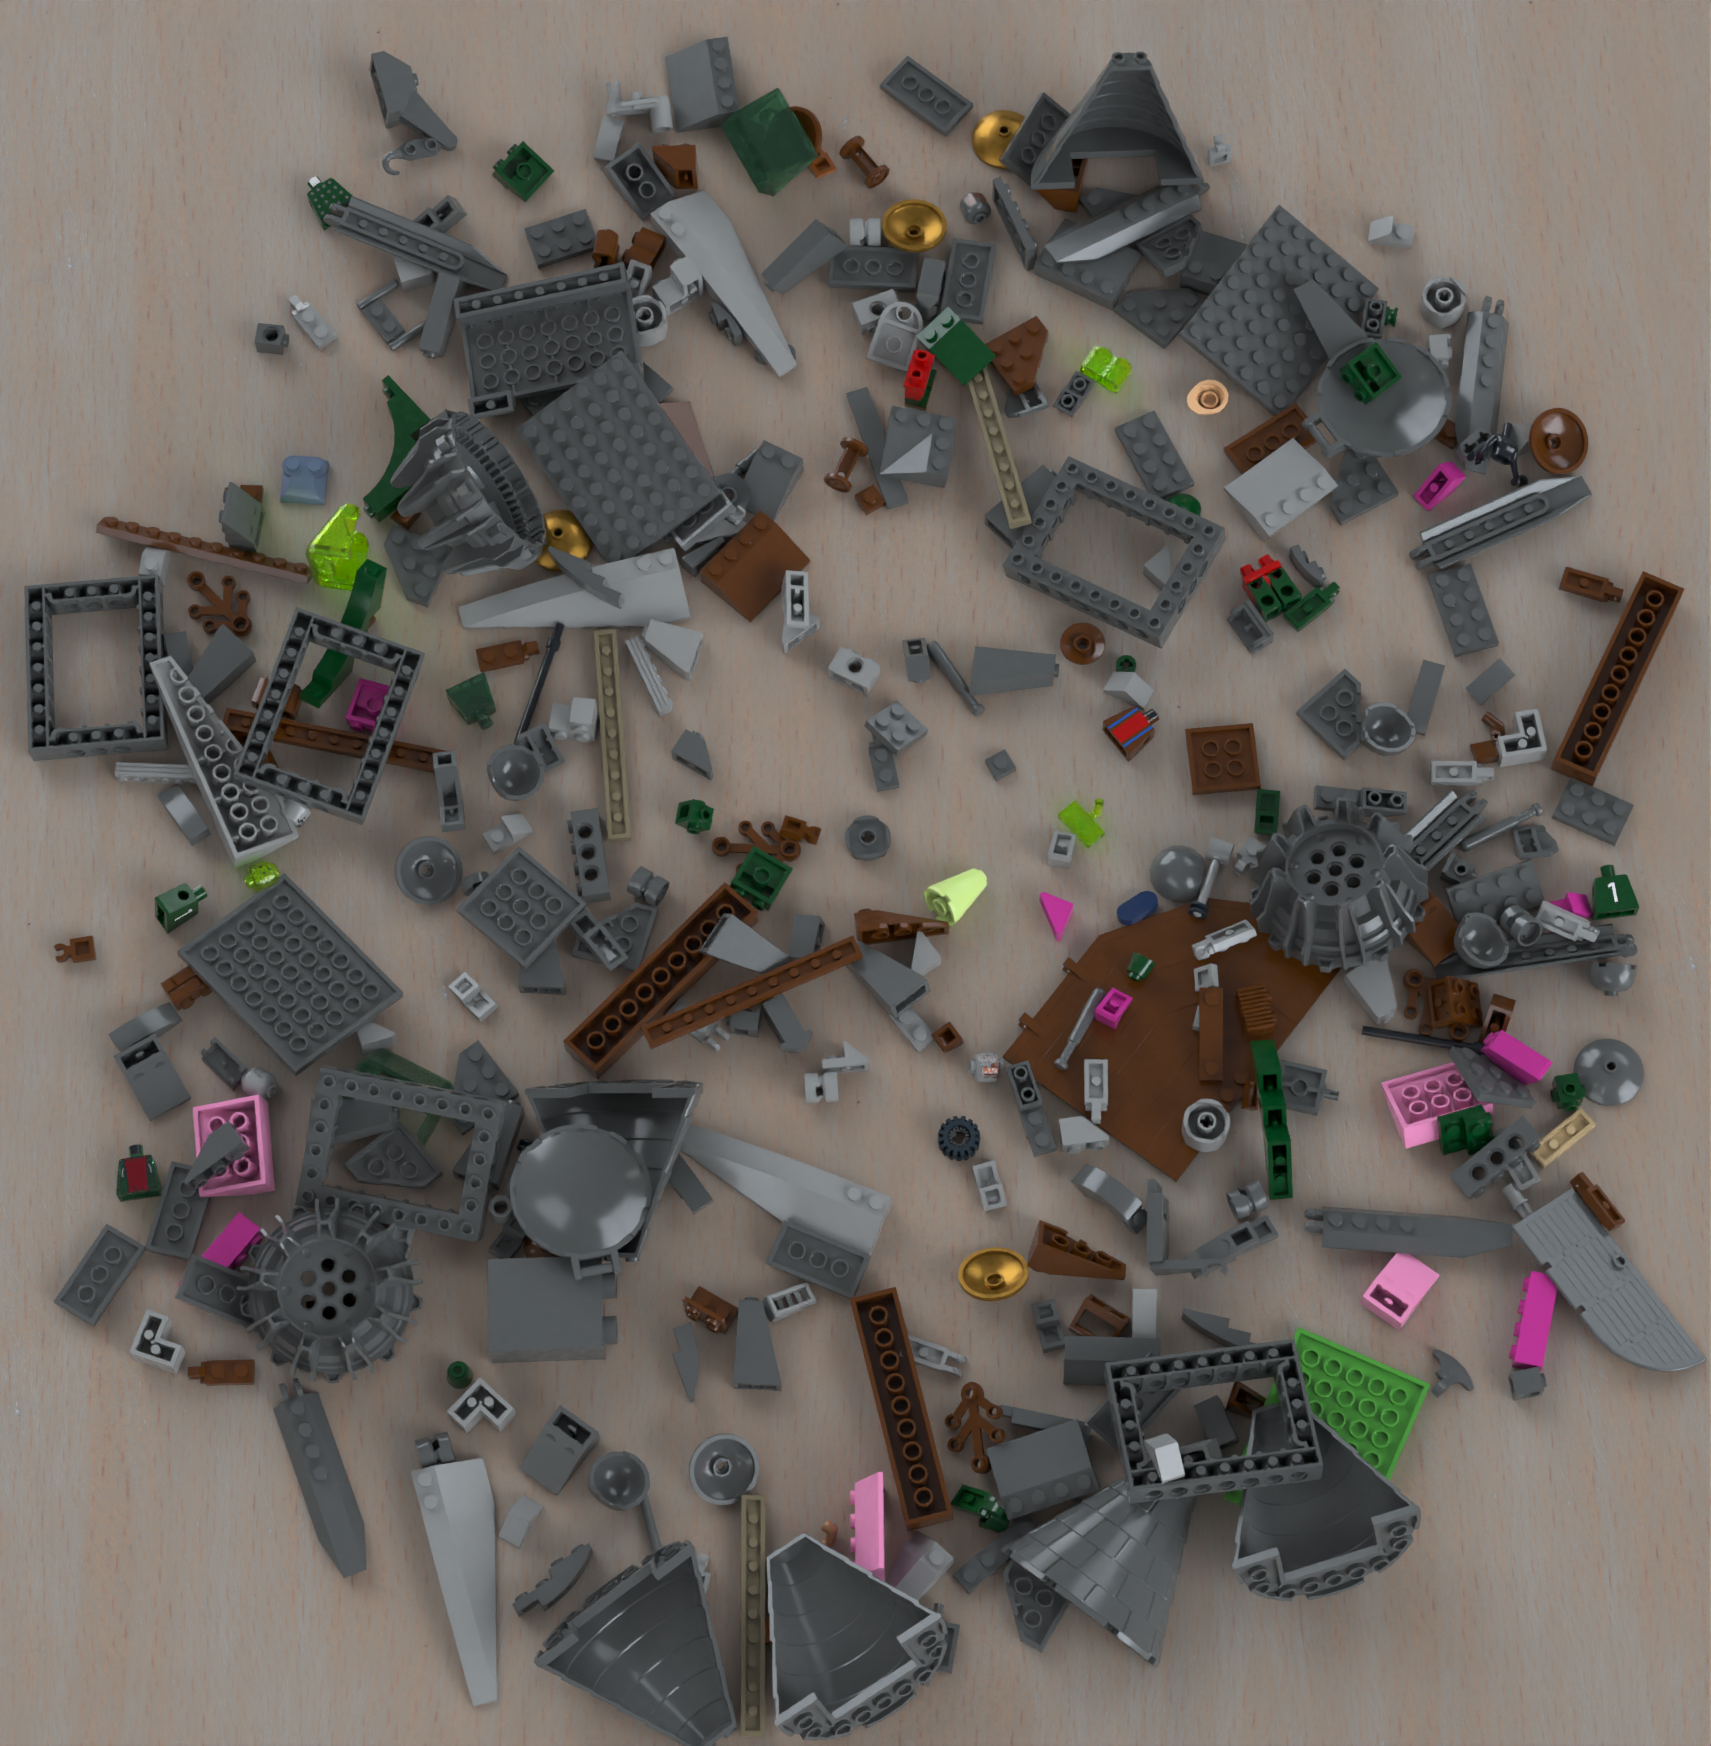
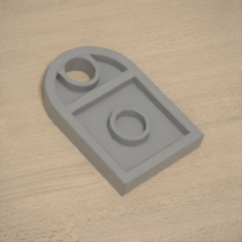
M895 302L887 306L879 317L866 359L907 373L913 350L916 349L918 343L916 336L923 328L922 316L918 309L906 302ZM900 308L909 310V319L903 320L898 316Z

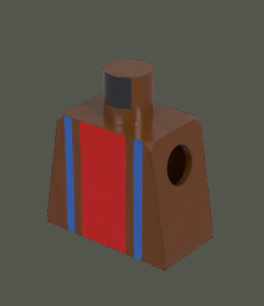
M1134 706L1104 720L1102 730L1129 762L1153 739L1154 728L1152 724L1159 720V716L1154 709H1150L1142 714Z

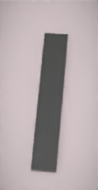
M865 387L846 393L862 441L869 449L867 455L885 500L887 510L908 504V498L901 480L879 476L886 437L868 388Z

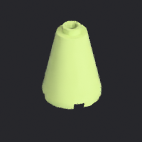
M973 868L929 886L923 893L927 908L930 912L934 910L939 915L936 917L937 920L948 922L949 927L953 926L986 888L987 877L983 871Z

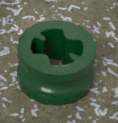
M1387 306L1384 326L1391 324L1392 327H1395L1397 307L1391 309L1390 306Z
M1123 655L1117 659L1116 672L1136 671V661L1132 656ZM1124 663H1129L1128 670H1123Z

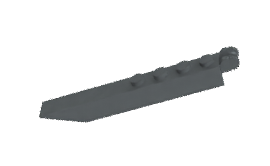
M1206 182L1198 185L1195 189L1192 188L1193 185H1158L1070 227L1044 245V247L1056 263L1097 260L1200 211L1201 205L1198 196L1206 193L1210 186Z
M354 196L351 197L347 208L335 203L330 204V212L337 216L325 214L323 218L326 224L336 227L335 231L436 273L459 277L464 283L492 291L501 289L507 278V274L473 245Z
M1485 296L1483 300L1482 311L1468 312L1454 428L1458 445L1480 428L1488 429L1492 435L1497 433L1509 323L1502 316L1505 305L1503 300L1499 299L1497 301L1494 313L1489 312L1492 306V297ZM1484 437L1479 438L1477 443L1480 444L1484 441ZM1493 445L1484 453L1485 460L1483 463L1475 465V460L1463 462L1464 469L1485 475L1492 455ZM1468 447L1464 452L1467 454L1473 449Z
M1582 476L1538 479L1421 531L1420 536L1423 546L1411 551L1409 556L1411 559H1415L1427 552L1429 557L1419 561L1415 565L1416 569L1421 571L1434 564V566L1441 570L1560 517L1590 497L1592 493Z
M1451 789L1405 833L1413 836L1414 848L1410 853L1411 856H1420L1424 866L1427 867V872L1485 819L1484 816L1478 815L1488 803L1485 799H1481L1472 808L1468 806L1477 796V792L1474 790L1470 791L1462 799H1458Z
M1611 923L1592 926L1600 930L1595 943L1583 939V941L1576 940L1575 942L1555 932L1542 933L1538 941L1530 946H1522L1513 938L1506 939L1509 942L1507 957L1495 967L1482 969L1470 966L1461 960L1458 953L1441 961L1436 967L1433 966L1436 979L1445 976L1465 979L1617 956L1626 958L1636 955L1638 950L1637 946L1633 944V936L1630 934L1615 935L1613 924Z
M1323 1206V1211L1317 1208H1309L1305 1210L1304 1215L1308 1220H1315L1305 1222L1304 1230L1310 1233H1322V1248L1466 1258L1513 1244V1231L1511 1229L1513 1224L1469 1217Z
M295 1378L293 1379V1385L298 1393V1397L290 1399L287 1386L284 1383L279 1384L284 1402L273 1410L318 1540L341 1575L346 1578L367 1570L364 1522L319 1393L304 1394L299 1379Z

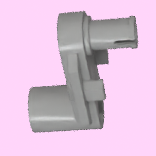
M614 81L615 90H613L612 82L606 83L609 102L605 105L607 117L614 118L650 113L652 132L664 133L673 130L668 96L661 95L642 98L641 92L631 93V99L622 100L620 82Z

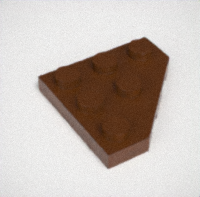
M1037 316L985 344L996 355L990 364L1015 397L1034 387L1036 374L1043 357L1044 346L1049 336L1048 330Z

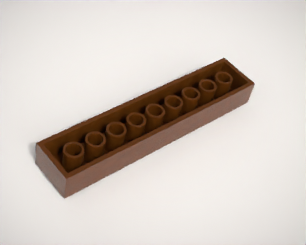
M1642 572L1556 753L1551 770L1569 778H1575L1590 786L1594 785L1677 609L1684 588L1647 572Z
M724 882L563 1041L565 1050L595 1078L599 1079L644 1035L641 1026L660 1019L679 998L719 961V959L702 954L699 950L723 914H732L752 928L759 921L758 911Z
M896 1287L850 1298L907 1531L954 1520Z

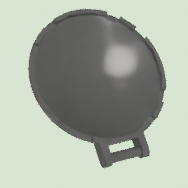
M1395 337L1363 339L1346 346L1328 362L1318 384L1317 404L1319 411L1306 418L1301 425L1317 441L1327 459L1346 448L1372 457L1406 455L1428 444L1444 426L1451 404L1450 383L1441 364L1421 346L1418 345L1416 347L1405 342L1404 339ZM1377 342L1402 378L1365 405L1363 402L1356 400L1354 389L1351 385L1342 381L1339 369L1370 345ZM1321 422L1336 440L1331 445L1316 427Z
M573 1124L549 1130L525 1148L518 1158L511 1176L510 1201L518 1224L525 1234L538 1246L555 1255L569 1258L574 1281L582 1280V1277L598 1274L621 1273L618 1249L626 1245L639 1232L646 1220L651 1204L652 1187L645 1162L640 1154L628 1144L627 1140L612 1131L608 1132L599 1129L598 1126ZM610 1255L611 1263L580 1268L579 1261Z

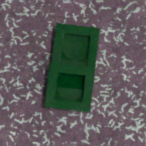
M1257 789L1254 833L1268 835L1277 833L1280 791Z

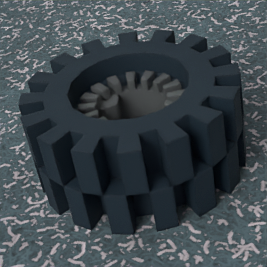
M953 1116L952 1120L948 1118L945 1124L942 1123L941 1129L938 1132L939 1148L943 1151V1155H948L951 1160L953 1158H957V1161H961V1158L968 1160L969 1156L973 1157L975 1151L979 1149L980 1131L976 1123L973 1124V1120L970 1118L966 1120L965 1116H961V1118ZM956 1134H963L965 1136L962 1144H956L953 1141L956 1138Z

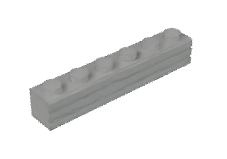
M636 636L625 641L626 648L659 717L673 712V702L671 698L668 699L666 687L661 685L662 679L660 675L655 673L657 671L656 667L649 660L651 659L649 652L644 650L645 644L643 640Z
M116 762L115 777L120 782L133 781L140 783L141 781H146L148 783L161 782L168 784L171 782L175 784L189 783L190 785H197L189 765Z

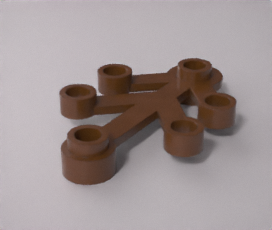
M194 571L188 575L187 582L189 587L194 591H200L214 605L199 606L193 604L188 608L190 617L196 620L201 618V616H225L229 620L215 622L213 619L205 620L203 622V629L207 634L215 633L222 624L238 637H244L251 632L252 622L246 616L247 604L251 600L247 591L241 590L236 595L239 603L237 615L231 610L232 591L236 587L235 579L232 576H225L222 579L223 600H221L206 585V579L202 572ZM201 581V584L194 585V582ZM227 581H232L230 586L225 585ZM241 596H247L245 600H240ZM193 610H199L197 614H192ZM209 624L214 625L211 629H207L206 627ZM239 625H245L243 629H238Z
M747 820L740 822L739 832L743 836H748L754 844L730 843L725 837H717L712 842V850L719 857H724L728 853L749 854L753 846L769 855H776L774 858L781 862L795 861L801 854L799 843L779 836V832L770 821L762 824V834L766 837H771L777 845H769L752 828L751 822ZM745 825L750 827L747 831H743L741 828ZM770 826L772 827V830L770 832H766L764 828ZM719 846H724L726 849L724 851H719L717 848ZM789 848L794 850L792 854H787L785 851ZM743 863L737 865L736 873Z
M1411 969L1403 977V985L1409 990L1404 1016L1409 1020L1417 1017L1418 1008L1416 1001L1419 993L1424 999L1422 1023L1419 1026L1418 1032L1420 1035L1430 1036L1433 1028L1427 983L1437 979L1425 977L1422 971ZM1415 978L1418 980V983L1412 984L1410 980ZM1413 1009L1415 1014L1409 1015L1407 1010ZM1456 1022L1447 1025L1452 1040L1462 1042L1467 1038L1469 1033L1467 1025ZM1427 1026L1430 1031L1423 1032L1422 1027ZM1459 1030L1463 1035L1458 1037L1454 1032Z
M968 1382L961 1390V1403L954 1414L947 1415L945 1425L951 1429H958L961 1425V1419L968 1409L970 1416L957 1437L949 1439L947 1446L952 1452H961L965 1441L972 1432L974 1458L971 1460V1467L976 1473L987 1474L991 1471L992 1467L989 1457L984 1455L982 1430L989 1434L991 1441L996 1443L1003 1442L1006 1434L1004 1430L996 1428L979 1414V1406L986 1410L989 1418L995 1420L1001 1418L1003 1410L1000 1406L992 1404L984 1397V1391L980 1384ZM996 1408L997 1412L993 1416L992 1411ZM955 1418L954 1425H951V1420ZM997 1432H999L998 1439L995 1438V1434ZM957 1441L958 1446L954 1449V1443ZM981 1460V1466L978 1468V1462Z

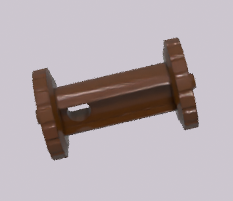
M855 136L842 146L839 155L843 159L851 158L867 176L864 184L867 188L871 189L887 178L890 169L886 165L878 166L862 148L865 140L861 136Z
M844 437L840 442L844 452L834 473H826L823 478L829 487L845 493L850 492L852 488L848 479L858 457L867 456L869 451L864 443L850 437ZM838 473H844L845 477L838 475Z

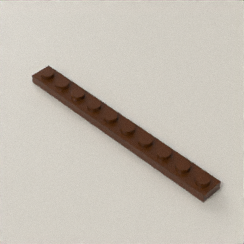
M104 517L96 527V533L304 584H308L314 577L315 568L308 567L305 563L287 562L284 558H271L259 552L250 553L239 547L230 548L218 542L209 543L202 541L198 537L189 538L181 536L177 532L168 533L160 531L157 527L147 528L139 526L136 522L119 521L115 517Z
M226 708L223 723L232 734L248 736L256 713ZM281 718L273 742L362 759L371 736ZM394 741L386 764L435 773L433 753L446 752V750Z
M850 936L641 1026V1029L650 1049H654L863 958V955L854 936Z

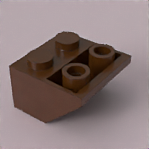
M684 143L673 146L667 144L652 146L654 163L669 184L676 190L698 189L696 145Z

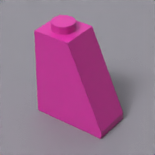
M1503 1030L1495 1033L1491 1032L1483 1041L1485 1045L1481 1052L1523 1085L1540 1081L1552 1065L1549 1059Z

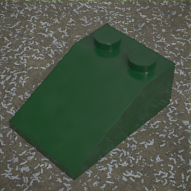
M949 307L916 336L922 346L930 354L935 355V359L963 386L971 381L996 357Z

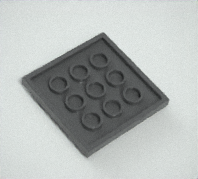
M518 846L456 908V912L525 970L559 936L570 922L586 908L587 903Z

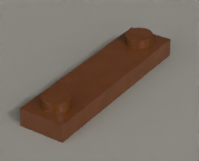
M1199 988V1081H1223V988Z

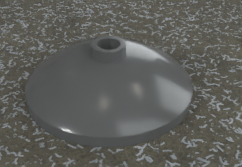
M425 836L412 840L401 850L396 860L395 878L400 890L407 898L419 904L434 905L444 902L456 892L462 879L463 868L458 852L450 843L438 837ZM424 866L428 868V872L425 875L422 873V867Z
M1599 1039L1586 1045L1578 1054L1573 1068V1073H1578L1580 1084H1584L1586 1098L1602 1106H1618L1630 1101L1640 1090L1644 1078V1068L1638 1054L1626 1043L1615 1039ZM1607 1065H1613L1615 1069L1609 1070Z
M730 1433L716 1434L702 1441L694 1450L689 1462V1479L695 1492L704 1500L717 1505L733 1504L741 1500V1495H748L754 1488L759 1476L758 1456L750 1443L742 1437ZM719 1462H723L724 1464L721 1469H717V1464Z

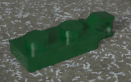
M1332 582L1325 589L1322 586L1316 587L1283 614V618L1297 632L1301 631L1335 602L1334 597L1340 592V587L1335 582Z
M962 1484L950 1503L957 1510L981 1518H987L989 1514L1001 1518L1005 1512V1509L998 1505V1499L991 1493Z

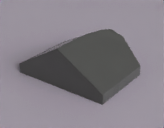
M1036 381L1034 387L1016 397L1011 390L1007 391L1004 411L1008 418L1024 417L1049 408Z
M545 722L517 735L515 745L534 751L542 761L544 772L565 762Z
M1543 825L1512 829L1515 854L1520 860L1551 857L1559 851L1556 841Z

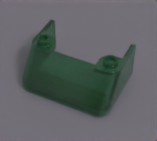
M384 1048L375 1050L360 1061L354 1071L374 1075L382 1074L389 1078L454 1090L449 1080ZM342 1096L343 1099H354L351 1097ZM423 1112L427 1117L417 1132L420 1145L425 1147L442 1116Z

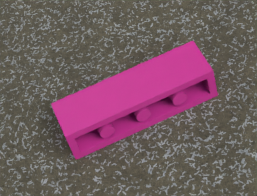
M238 1212L201 1257L235 1270L237 1266L240 1267L245 1263L252 1245H260L263 1240V1233L257 1225Z
M1531 1271L1529 1278L1524 1277L1522 1291L1526 1292L1525 1299H1520L1517 1313L1521 1314L1520 1323H1515L1513 1336H1516L1517 1340L1516 1345H1511L1509 1359H1513L1512 1367L1520 1369L1539 1367V1371H1541L1557 1287L1546 1274Z

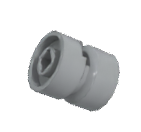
M850 218V246H863L864 243H867L868 246H881L880 218H868L867 221H863L862 218Z
M824 1072L822 1076H819L818 1073H805L806 1103H819L821 1099H824L825 1102H839L837 1072ZM823 1085V1090L816 1089V1087Z

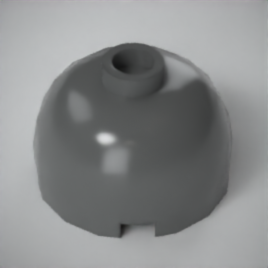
M1590 962V980L1597 989L1604 991L1605 996H1618V992L1627 991L1633 985L1637 965Z

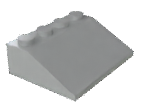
M1292 438L1227 485L1224 490L1264 542L1329 495L1338 485L1327 470Z

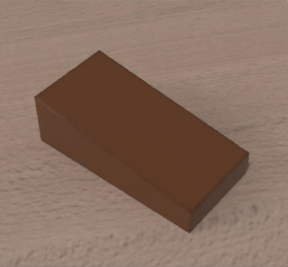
M1246 1079L1241 1109L1255 1111L1259 1107L1255 1080Z

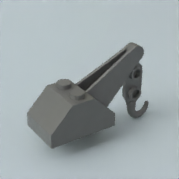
M385 51L372 53L369 71L385 127L398 126L401 122L424 136V138L407 141L397 149L386 153L382 160L384 170L388 174L399 175V171H394L389 167L390 160L397 158L413 161L437 155L442 148L446 151H453L457 146V137L417 93L416 86L419 85L417 74L412 73L411 66Z

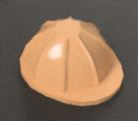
M1204 380L1195 385L1189 392L1187 405L1192 412L1199 415L1215 414L1225 408L1228 403L1229 394L1222 383L1216 380Z

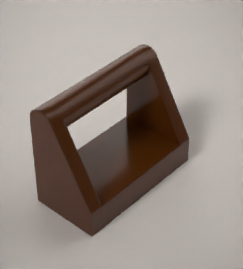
M1090 1294L1084 1299L1068 1329L1079 1336H1097L1078 1324L1086 1310L1117 1328L1112 1337H1120L1131 1318Z

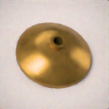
M998 110L982 117L975 125L972 133V146L977 157L991 167L1008 169L999 159L1025 116L1010 110Z
M909 199L892 205L885 212L882 219V232L886 240L897 249L913 253L924 252L933 249L942 242L947 232V221L943 212L934 204L924 200Z
M560 509L542 514L546 529V546L542 548L541 555L534 562L546 570L563 572L550 558L548 553L549 546L586 560L592 550L593 541L573 512ZM561 532L562 535H561V536H555V533Z
M1001 1247L986 1248L971 1254L962 1262L958 1271L959 1284L966 1294L975 1299L989 1302L1001 1301L1016 1295L1025 1287L1029 1279V1267L1023 1256L1011 1249Z

